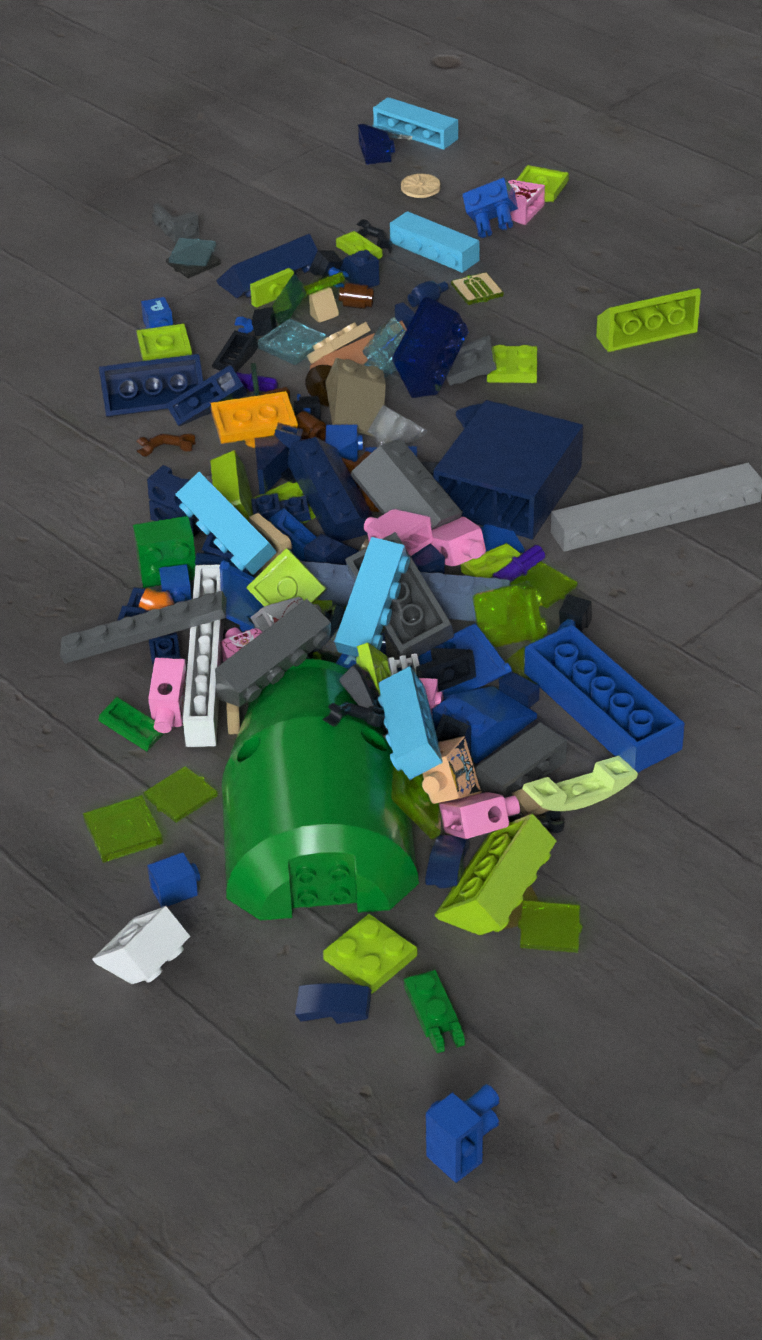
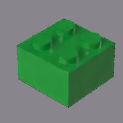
M188 516L133 525L138 568L143 588L161 585L159 571L161 567L187 564L189 581L194 580L196 556L194 537Z

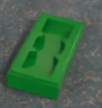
M118 697L99 714V722L146 752L164 735V733L154 729L155 720Z

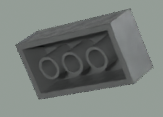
M396 532L383 538V540L403 545ZM367 548L345 559L349 574L354 582L358 576ZM410 557L406 574L402 573L399 579V583H401L397 600H392L389 608L392 609L388 626H383V631L398 657L405 655L406 658H411V654L420 656L454 637L449 619Z

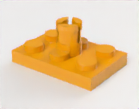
M286 391L211 403V412L221 444L245 440L247 446L255 448L254 438L273 436L278 422L298 428V423Z

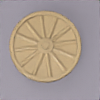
M413 174L401 181V191L410 197L426 198L437 194L440 191L441 183L433 175Z

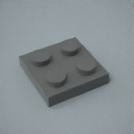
M490 335L443 352L446 379L450 386L465 383L468 379L479 375H487L497 369L494 346Z

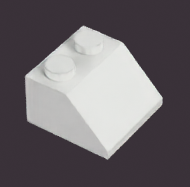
M167 906L134 917L92 960L100 967L130 984L144 980L149 983L162 973L161 966L166 961H171L184 950L182 945L188 940L190 935Z

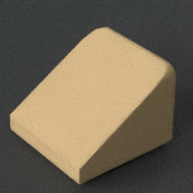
M330 287L309 294L310 315L316 321L323 322L339 315Z

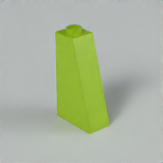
M234 450L210 460L212 485L249 522V517L253 515L251 503L253 498L245 466Z

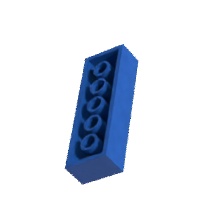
M571 624L525 646L524 673L615 757L620 756L637 773L682 750L685 723L574 625Z

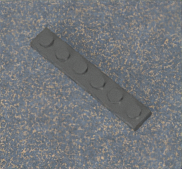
M223 591L209 593L188 601H180L174 605L153 609L143 614L125 617L105 625H97L91 629L70 633L62 637L60 657L64 664L226 618V597Z

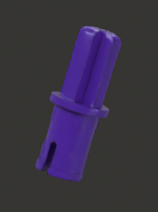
M236 372L245 389H248L249 392H254L255 390L266 392L275 390L278 387L276 378L258 376L255 372L251 374Z
M534 545L519 557H512V561L495 572L493 577L510 580L511 583L521 575L526 576L530 568L545 558L544 550L539 545Z

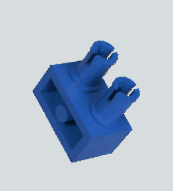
M505 178L463 193L466 213L476 223L479 237L486 238V231L488 236L492 235L493 232L489 220L496 217L498 218L499 229L507 230L506 223H508L509 228L513 227L510 212L518 209L515 191Z
M487 1084L465 1101L451 1093L442 1101L434 1102L426 1112V1156L455 1183L482 1163L483 1136L499 1126V1119L491 1108L497 1106L500 1103V1099L496 1091Z

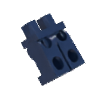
M164 465L147 479L149 499H151L149 500L151 520L159 521L187 516L179 507L182 501L175 494L190 479H181L172 475V469ZM195 515L189 518L193 537L199 532H203L196 525L199 519Z

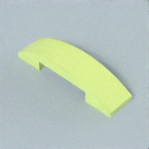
M620 756L596 762L592 773L559 783H554L549 777L524 784L523 790L544 809L571 811L596 804L614 795L634 781L638 773Z

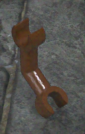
M160 434L150 439L141 437L136 442L144 447L137 450V452L142 456H148L153 452L154 448L163 444L180 446L181 450L189 452L192 451V445H195V435L183 434L176 436Z

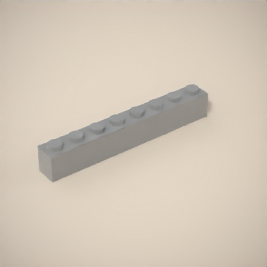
M748 462L551 511V534L563 552L759 503L762 496V478Z

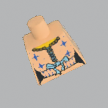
M465 736L438 742L443 763L422 773L424 778L422 787L429 794L430 801L435 804L480 794L481 789Z

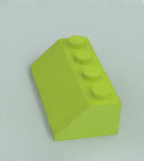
M696 288L610 307L597 316L596 337L604 348L611 352L695 333L698 330L701 290Z
M534 814L510 822L506 828L490 832L464 870L458 885L452 888L435 913L436 918L477 935H483L492 931L499 932L504 929L510 921L508 917L513 909L523 901V893L537 879V871L551 857L550 851L556 843L554 837Z

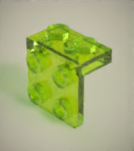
M527 581L473 595L472 600L477 626L494 648L525 640L532 644L544 638V634H547L545 619L540 617L539 607L542 606L540 591L536 590Z

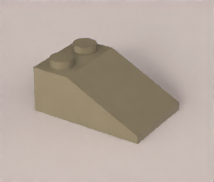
M336 358L325 381L332 425H357L358 433L381 438L386 390L383 370L376 366L358 364L350 359Z

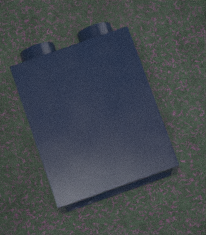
M485 400L434 468V479L462 511L461 517H466L477 525L484 526L489 524L513 531L518 536L533 540L582 467L583 424Z

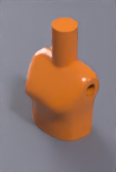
M147 587L140 600L139 608L150 611L174 605L175 603L168 591L158 592Z

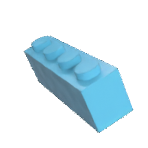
M389 97L373 107L374 127L443 150L458 140V119Z
M408 211L390 222V241L392 244L462 273L479 261L480 241Z
M200 472L175 494L182 501L179 507L187 516L191 518L195 515L199 519L196 525L206 535L211 532L216 537L213 541L223 553L229 550L234 555L230 560L241 572L246 568L254 575L277 553L272 545Z
M371 537L334 641L339 653L357 657L359 656L357 646L369 643L380 650L383 636L380 635L383 626H388L391 619L392 609H389L393 599L397 600L400 593L401 583H399V579L402 573L406 574L409 567L410 557L407 556L405 545Z
M409 666L379 682L381 695L378 696V701L385 713L383 723L389 732L386 734V739L393 751L390 754V759L396 770H403L410 780L443 763L425 686L413 669Z

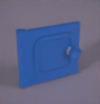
M223 560L219 566L220 590L223 591L226 597V619L239 624L242 632L256 628L255 625L248 618L264 607L246 588L255 577L243 571L241 572V570L230 566L229 562Z
M476 623L454 633L453 638L435 647L470 649L474 655L476 678L440 691L443 692V701L452 694L476 690L512 672L511 666L504 662ZM431 650L418 656L420 665L432 661Z

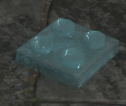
M288 319L258 340V349L296 365L305 359L306 355L315 351L312 346L327 338V335L292 319Z

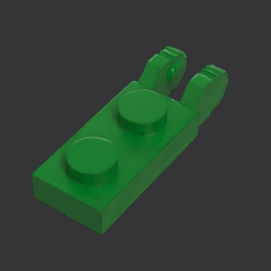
M436 970L404 978V989L426 1038L429 1037L435 1052L445 1051V1042L441 1033L448 1031L457 1048L464 1046L465 1038Z

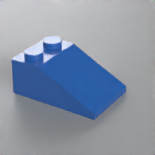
M494 686L452 694L432 709L435 732L442 714L471 725V759L476 764L537 719L536 712Z

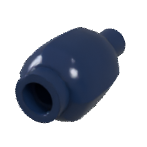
M433 281L421 283L408 294V302L412 307L425 308L430 306L440 298L442 292L449 289L448 284L445 281L439 284Z

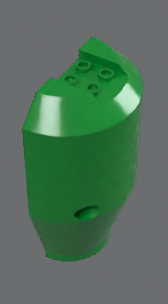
M305 659L300 665L296 667L293 665L285 671L284 676L277 683H270L262 689L261 694L254 701L248 702L247 712L223 772L222 806L226 899L260 921L293 918L292 908L357 903V913L388 911L419 884L406 777L403 770H396L390 759V754L393 751L387 742L385 729L383 726L375 727L363 719L348 715L343 717L335 727L323 721V718L327 717L331 712V709L328 708L331 703L341 705L348 702L358 705L339 680L348 669L333 662Z

